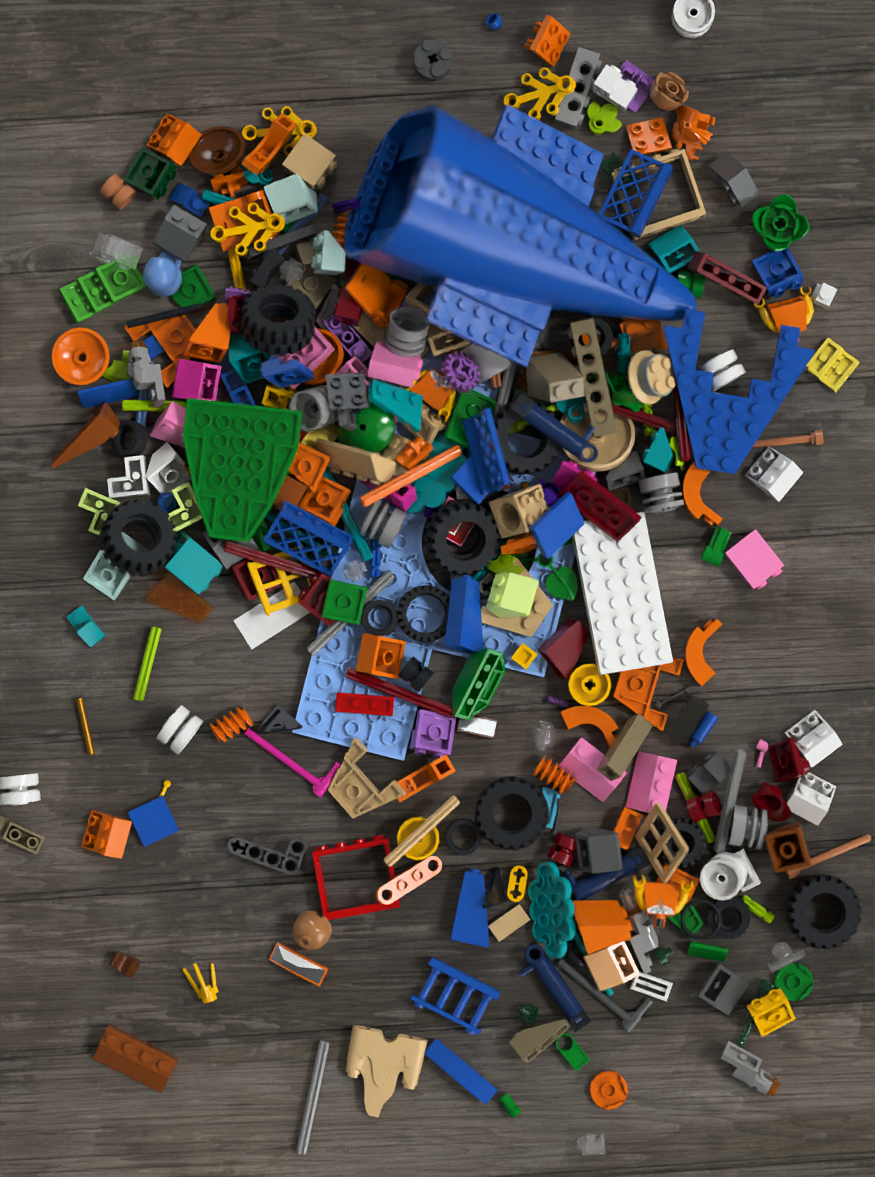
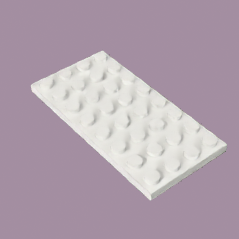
M644 512L637 513L642 517L640 522L619 542L590 520L584 521L585 524L572 536L599 675L673 662Z

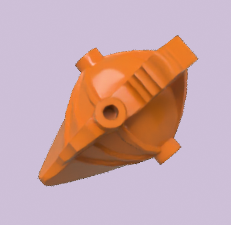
M681 105L678 109L674 110L677 114V121L673 123L672 137L677 142L675 147L683 149L684 144H686L687 158L689 160H699V157L695 156L694 153L696 150H702V144L706 145L707 141H710V136L713 134L707 132L709 124L714 126L715 117L710 118L711 115L702 114L695 109Z

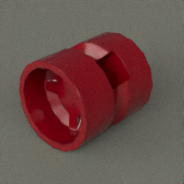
M715 791L704 793L701 797L698 795L687 799V809L694 822L704 820L707 816L714 817L722 813L721 803Z
M557 832L553 841L555 846L550 848L547 857L570 866L574 857L572 852L576 851L575 839Z

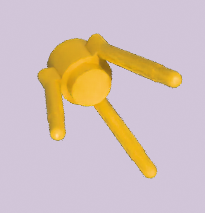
M193 963L201 988L197 987L185 968L182 969L197 993L198 999H201L203 1004L217 999L216 993L219 991L216 985L213 963L210 964L212 987L210 984L205 985L196 963Z

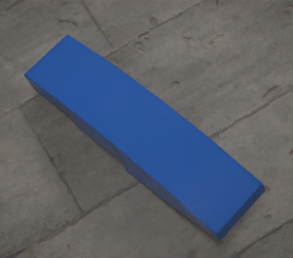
M228 349L221 363H214L221 366L220 376L231 399L236 404L256 406L247 385L244 384L229 361Z
M436 1038L426 1050L425 1054L485 1105L498 1091L478 1071L467 1064L455 1052L451 1051L439 1039Z

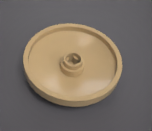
M601 410L596 411L594 414L595 420H604L605 413ZM573 411L572 413L574 417H578L580 414L578 411ZM613 413L617 433L594 437V434H592L588 442L596 446L598 456L591 463L581 462L563 447L560 448L568 460L575 462L582 469L589 471L613 469L623 463L632 451L635 440V428L632 419ZM564 414L560 422L582 437L588 429L587 422H591L590 415L585 414V418L581 422L572 423ZM589 448L583 450L585 458L590 456Z

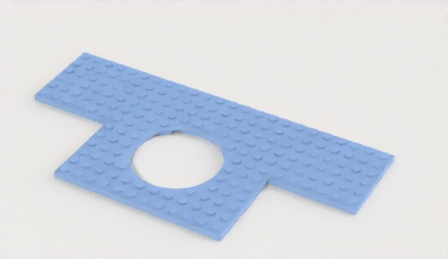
M430 293L422 303L430 307L434 294ZM406 297L401 306H406ZM426 340V345L430 348L428 340ZM430 350L423 358L421 371L434 369L440 373V369L444 367L441 363L445 361L444 358L448 354L434 358ZM489 379L481 384L478 382L477 386L472 389L496 401L499 388H492ZM455 389V391H456L455 404H456V401H457L458 396H459L458 389ZM429 406V409H430L435 415H438V412H436L434 409H432V408ZM449 416L447 422H444L445 424H448V423H449V420H450V417H451V416ZM400 421L395 425L394 433L412 442L416 439ZM514 432L508 435V443L511 450L521 456L534 453L541 442V439ZM559 447L558 452L560 453L558 457L552 460L553 463L545 467V470L541 472L518 474L508 471L510 489H503V491L511 493L521 489L520 483L523 481L528 482V487L536 485L542 478L545 479V484L548 481L551 483L562 462H567L568 459ZM357 479L349 509L361 531L362 522L369 508L374 503L367 507L363 506L360 497L372 490ZM382 498L383 502L380 509L383 510L386 503H389L388 513L391 514L396 506ZM426 506L419 513L407 514L390 549L382 545L379 548V551H381L379 577H370V560L365 562L362 560L352 540L350 548L344 554L331 578L333 580L366 586L369 589L389 570L395 578L371 601L385 600L392 604L396 611L402 597L409 590L418 586L429 585L437 587L444 591L449 598L451 593L435 580L424 560L422 534L427 520L423 516ZM369 529L363 537L369 549L372 550L370 548L371 540H379L380 534L377 533L370 540L368 538L372 530ZM573 542L569 545L561 546L553 554L552 566L557 571L563 566L572 569L575 557ZM539 548L536 549L535 558L541 553ZM533 561L529 574L533 579L539 581L538 586L553 604L552 608L532 637L482 623L483 649L487 647L502 652L505 668L544 677L548 663L537 649L556 632L564 599L556 598L548 592L546 580L554 572L549 567H542L535 561ZM418 596L411 601L407 608L408 622L412 628L419 632H433L444 621V607L433 596ZM488 599L480 600L481 608L483 605L486 607ZM380 606L371 609L368 615V621L375 629H384L391 620L389 611ZM398 619L393 631L382 636L406 641L401 670L413 656L421 662L422 667L426 666L428 668L432 649L465 658L472 655L446 647V634L433 642L415 641L403 632ZM322 620L320 621L316 639L329 627ZM361 620L359 625L347 623L322 649L311 656L296 715V720L303 727L293 730L292 733L351 747L352 740L358 737L368 749L367 752L404 761L418 706L345 677L348 668L356 669L363 633L370 634L365 630ZM522 643L538 654L527 669L511 659ZM369 674L421 695L422 689L418 692L410 686V681L406 682L401 677L395 679ZM337 692L394 697L393 716L335 712Z

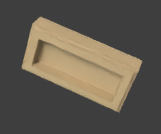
M518 904L488 925V927L500 942L527 923L530 918L521 905Z

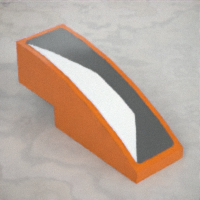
M279 942L276 943L269 958L275 964L319 987L328 971V967Z

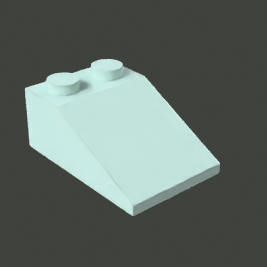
M122 532L124 541L129 547L139 552L148 551L147 548ZM100 549L83 579L115 600L131 576H129V572L122 574L119 572L120 569L115 566L113 568L109 565L111 561L109 559L105 560L103 556L105 551Z

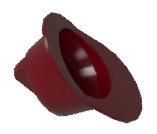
M763 782L762 786L751 797L753 804L759 810H767L768 819L776 822L789 819L791 809L784 801L782 791L777 786Z

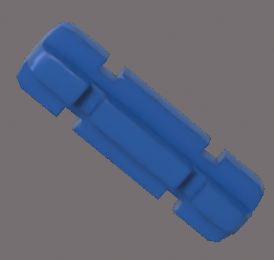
M371 540L370 548L372 550L370 551L373 557L370 559L371 569L369 575L370 577H379L381 559L379 548H381V545L378 544V540Z

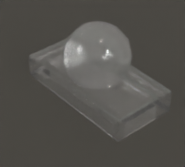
M643 874L645 881L651 882L648 874ZM642 875L636 881L642 880ZM634 882L625 884L619 893L626 910H631L638 905L635 900Z
M779 942L773 947V956L776 960L766 965L771 972H775L805 957L806 954L801 947L792 951L789 944Z

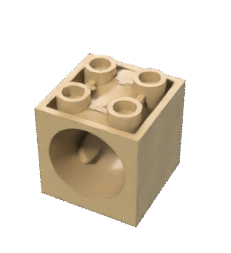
M305 133L282 164L287 174L290 176L298 174L315 192L322 190L327 182L325 179L328 174L332 175L338 167L336 165V155Z
M541 484L515 490L489 502L501 538L531 531L530 526L549 509L544 500Z

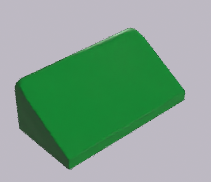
M694 941L688 943V956L724 962L728 954L726 947Z

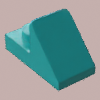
M82 605L66 617L77 630V634L89 647H92L106 636Z

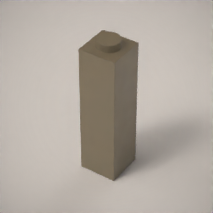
M640 714L628 718L597 768L610 781L623 775L652 728V725Z

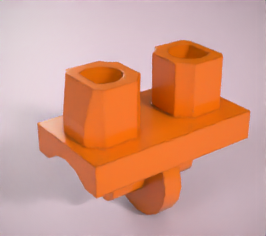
M239 165L230 170V175H213L211 183L215 193L222 192L223 195L230 193L231 198H234L235 191H239L241 187L248 185L247 180L243 176L244 171L241 170Z
M418 436L413 442L408 441L405 444L406 448L395 460L405 470L409 471L416 467L420 461L426 460L429 457V453L433 450V445L425 442Z

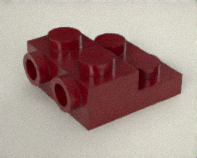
M322 572L319 574L315 573L309 581L311 583L307 590L304 588L299 593L298 598L300 600L298 603L328 626H331L335 620L321 617L330 578Z

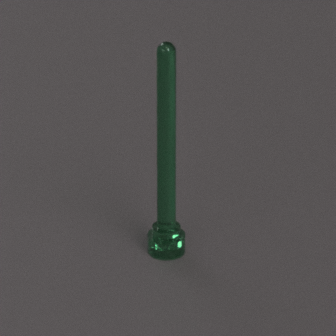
M761 978L758 984L760 992L756 999L766 996L774 989L775 984ZM750 1014L736 1043L742 1049L754 1024Z

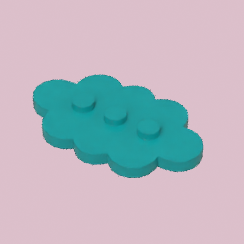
M444 432L440 438L435 437L431 444L433 445V450L429 453V457L426 460L420 461L416 466L457 444L444 439ZM461 454V456L409 483L415 488L417 499L406 512L416 514L425 506L433 509L444 504L446 493L454 491L457 487L450 477L467 460L466 457Z
M543 862L538 866L537 879L533 880L528 887L529 898L532 901L529 913L534 921L532 932L535 940L539 943H544L545 951L550 958L557 959L566 954L567 941L572 940L575 936L576 926L572 919L575 907L570 899L572 888L568 879L559 876L556 864L553 862Z

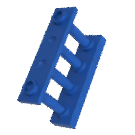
M432 956L428 963L431 966V972L419 996L412 994L411 1000L414 1001L413 1004L422 1009L425 1006L464 1026V1030L472 1035H475V1033L480 1034L481 1028L477 1027L489 1001H492L493 998L497 1000L501 992ZM444 972L448 974L447 978L449 980L436 1005L425 999L438 974ZM461 981L465 983L464 987L466 989L453 1014L442 1008L455 983ZM477 989L483 992V998L469 1023L459 1017L472 992H475Z

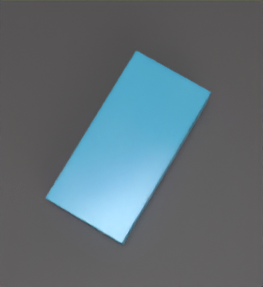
M543 787L542 792L547 800L549 810L546 828L552 829L561 794L559 795L557 790Z

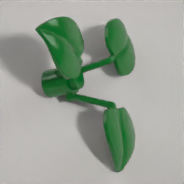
M569 538L562 546L571 544L573 538ZM527 552L511 554L519 559L526 570H528L527 561H535L542 567H549L554 573L550 574L546 580L548 592L556 598L569 601L574 600L578 590V581L575 572L571 568L563 566L557 571L552 566L553 555L546 559L543 558L541 553L537 558H527Z

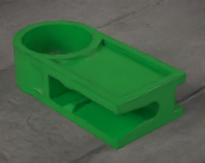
M564 1032L555 1040V1045L574 1070L578 1071L590 1061V1058L574 1040L573 1036ZM569 1036L572 1039V1046L569 1049H561L558 1046L560 1037Z

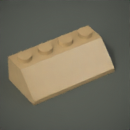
M317 438L318 450L331 456L327 466L330 472L340 474L341 471L343 472L342 475L350 478L356 475L358 480L367 482V479H370V483L381 486V483H387L391 480L396 462L369 451Z

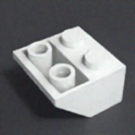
M769 446L747 471L745 476L767 495L779 502L803 472L792 460Z
M816 710L785 732L788 738H794L801 756L809 761L811 767H814L843 745L835 731Z
M808 772L807 775L796 779L786 803L791 812L819 825L828 812L836 786Z

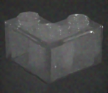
M97 233L89 254L94 256V260L103 264H111L113 262L118 264L117 268L128 272L129 269H136L143 248L109 233Z

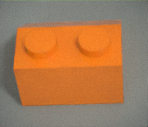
M363 633L356 671L399 679L398 674L401 670L406 641Z

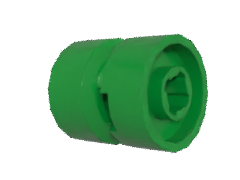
M679 270L677 280L685 285L695 298L701 299L705 277L697 273L690 275V272Z

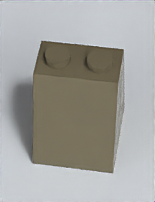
M561 352L530 358L526 367L528 396L548 402L585 396L583 376Z

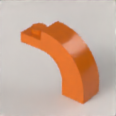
M281 113L272 122L259 145L244 158L242 165L256 175L260 172L263 173L285 146L297 124Z
M694 460L687 469L682 481L681 491L684 505L694 519L698 520L703 515V520L711 526L713 524L717 526L723 518L709 509L703 503L700 496L701 484L710 473V470L697 468Z
M710 619L703 625V631L698 626L695 627L685 645L684 657L686 667L691 677L699 686H703L716 674L704 660L703 646L705 641L722 625L718 619L714 621Z
M581 705L570 707L560 712L568 730L585 723L597 726L602 731L609 749L617 738V734H612V731L618 729L616 723L608 714L598 708Z
M443 755L397 781L406 792L405 795L396 799L397 802L404 801L455 772L456 770L448 756Z

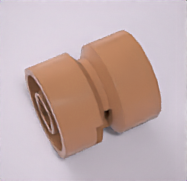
M114 174L102 186L100 193L108 200L112 199V204L119 210H122L134 198L136 191L129 185H123L124 181Z

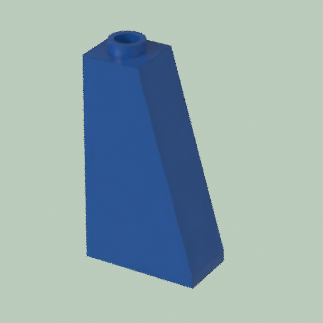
M461 575L460 578H452L445 646L468 655L483 649L479 582L473 580L472 576Z
M469 868V871L465 870L451 940L489 947L487 909L482 907L486 903L484 874H481L479 869Z

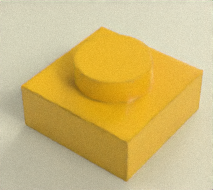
M522 643L511 659L527 669L538 654Z

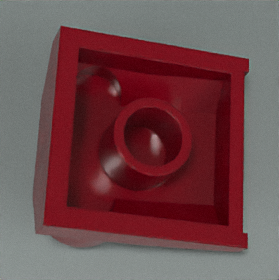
M247 559L231 567V572L242 596L247 602H250L259 596L247 567V562L252 563L255 561ZM267 565L257 569L262 584L279 579L271 566ZM278 584L276 586L265 589V592L268 593L282 585Z
M793 737L768 746L777 783L794 780L808 774L810 763L805 757L800 755Z

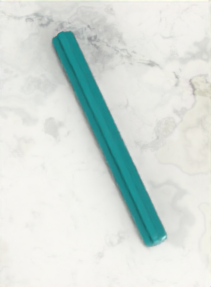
M327 467L323 477L335 482ZM345 501L342 507L344 511L341 519L348 533L354 536L353 542L364 562L372 559L373 554L363 535L360 534L361 531Z

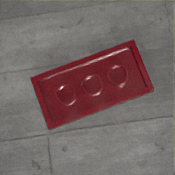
M582 470L558 494L561 498L566 492L571 493L579 512L617 542L639 523L642 518Z

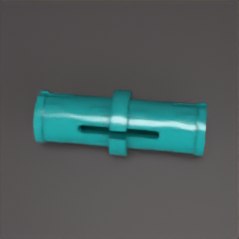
M627 333L618 335L619 342L616 356H618L617 372L626 373L629 368L631 335Z

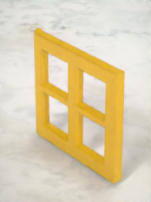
M285 552L274 554V556L283 559L292 557ZM300 561V563H301L302 565L311 567V566L307 565L306 563ZM247 562V567L267 616H270V613L298 603L300 599L298 595L294 596L289 580L300 577L299 575L291 574L287 576L284 570L275 568L279 579L262 584L257 569L267 565L258 562ZM306 578L307 581H308V584H309V586H310V585H311V583L309 582L310 579H309V578ZM281 584L287 599L270 605L265 589Z

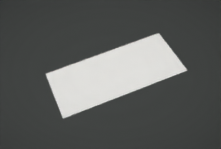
M293 582L290 585L294 596H297L301 591L297 584ZM282 589L268 599L270 605H273L287 598ZM260 603L233 621L250 648L254 649L310 612L297 603L270 613V616H267Z

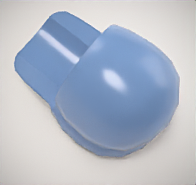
M166 251L161 252L159 257H151L143 271L144 284L156 296L168 297L178 291L182 282L180 270L182 261Z

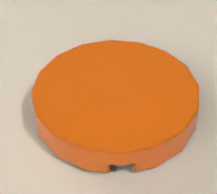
M610 1070L602 1071L595 1075L589 1088L593 1102L600 1108L607 1110L616 1109L621 1106L628 1094L627 1083L623 1076Z

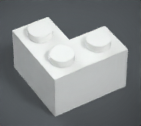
M606 64L593 85V92L625 112L636 95L638 88L635 87L636 84L631 80L626 79L625 81L622 79L620 69L614 65L608 66Z
M144 455L124 457L126 477L107 479L109 498L120 499L150 495L149 481L146 478V457Z

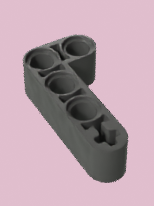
M240 836L230 839L227 845L228 850L234 855L286 874H294L298 871L307 847L303 839L295 838L290 842L286 853ZM238 840L240 841L239 845L244 847L248 843L249 846L246 849V854L242 853L244 851L242 848L234 850L232 842L235 843ZM294 842H300L303 845L301 852L293 850L292 845ZM251 847L259 848L260 855L258 857L251 856ZM271 853L278 856V862L275 864H271L268 861V855ZM288 860L295 861L296 868L294 870L286 868Z

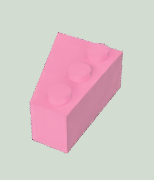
M171 401L157 418L150 436L185 448L183 431L186 409Z

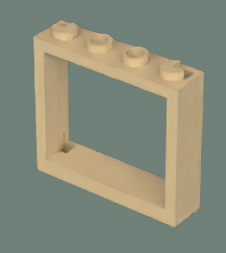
M673 149L668 151V155L661 156V154H658L651 158L664 164L680 160L696 210L645 226L640 238L706 216L685 149ZM641 160L632 163L631 168L642 165ZM653 164V165L647 166L646 169H647V170H650V169L656 168V167H658V166H656V165ZM622 166L615 169L611 174L613 184ZM644 168L633 171V173L638 174L644 172L645 170ZM631 173L625 174V175L622 176V178L631 176L632 174H631ZM623 190L616 192L619 201L625 199ZM627 202L620 204L623 213L629 212ZM631 215L625 216L627 226L631 227L633 223ZM630 233L632 241L639 239Z

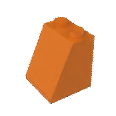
M215 303L188 341L183 351L184 356L221 363L228 350L231 332L227 320L228 304Z
M618 900L572 901L575 907L574 917L588 954L632 939L630 931L633 929L630 920H625L628 917L625 907H620Z

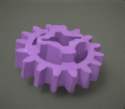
M455 351L444 358L445 361L441 363L444 367L440 371L445 373L442 379H447L446 385L451 384L453 391L458 389V393L463 391L467 393L480 382V379L477 377L481 373L476 370L479 368V365H474L475 359L470 360L469 354L464 356L463 351L459 353Z

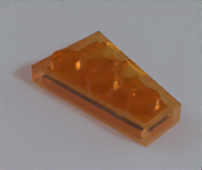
M170 571L145 600L199 623H202L214 609L211 604Z

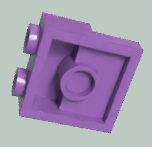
M418 710L415 730H412L410 749L415 750L414 753L417 755L433 754L432 758L435 759L443 755H451L456 717L447 718L434 712Z

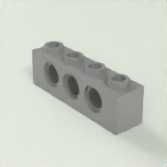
M578 47L569 76L575 80L576 85H581L584 91L582 93L573 91L563 97L554 123L576 130L577 125L581 126L584 114H581L583 107L587 108L590 96H587L589 89L593 90V85L596 81V78H593L595 71L599 72L602 60H599V53ZM587 67L590 73L583 75L580 73V69ZM570 103H575L578 106V109L576 111H570L568 109V105Z

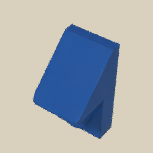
M178 183L169 198L200 218H203L211 205V202L203 200L202 195L195 192L193 188L182 183Z

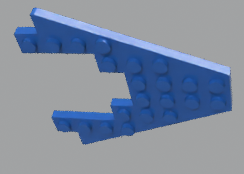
M685 309L682 328L664 325V332L695 464L700 469L735 474L806 367L815 350L797 347L800 327L781 324L770 381L751 378L748 397L711 392L714 373L695 369L705 312Z

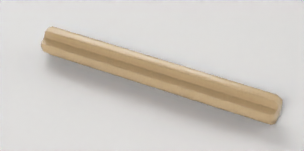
M455 796L448 799L385 857L384 862L389 867L395 864L457 807L460 801Z

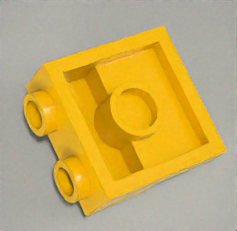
M781 988L771 990L768 995L761 999H754L747 1006L761 1037L796 1019L788 999Z

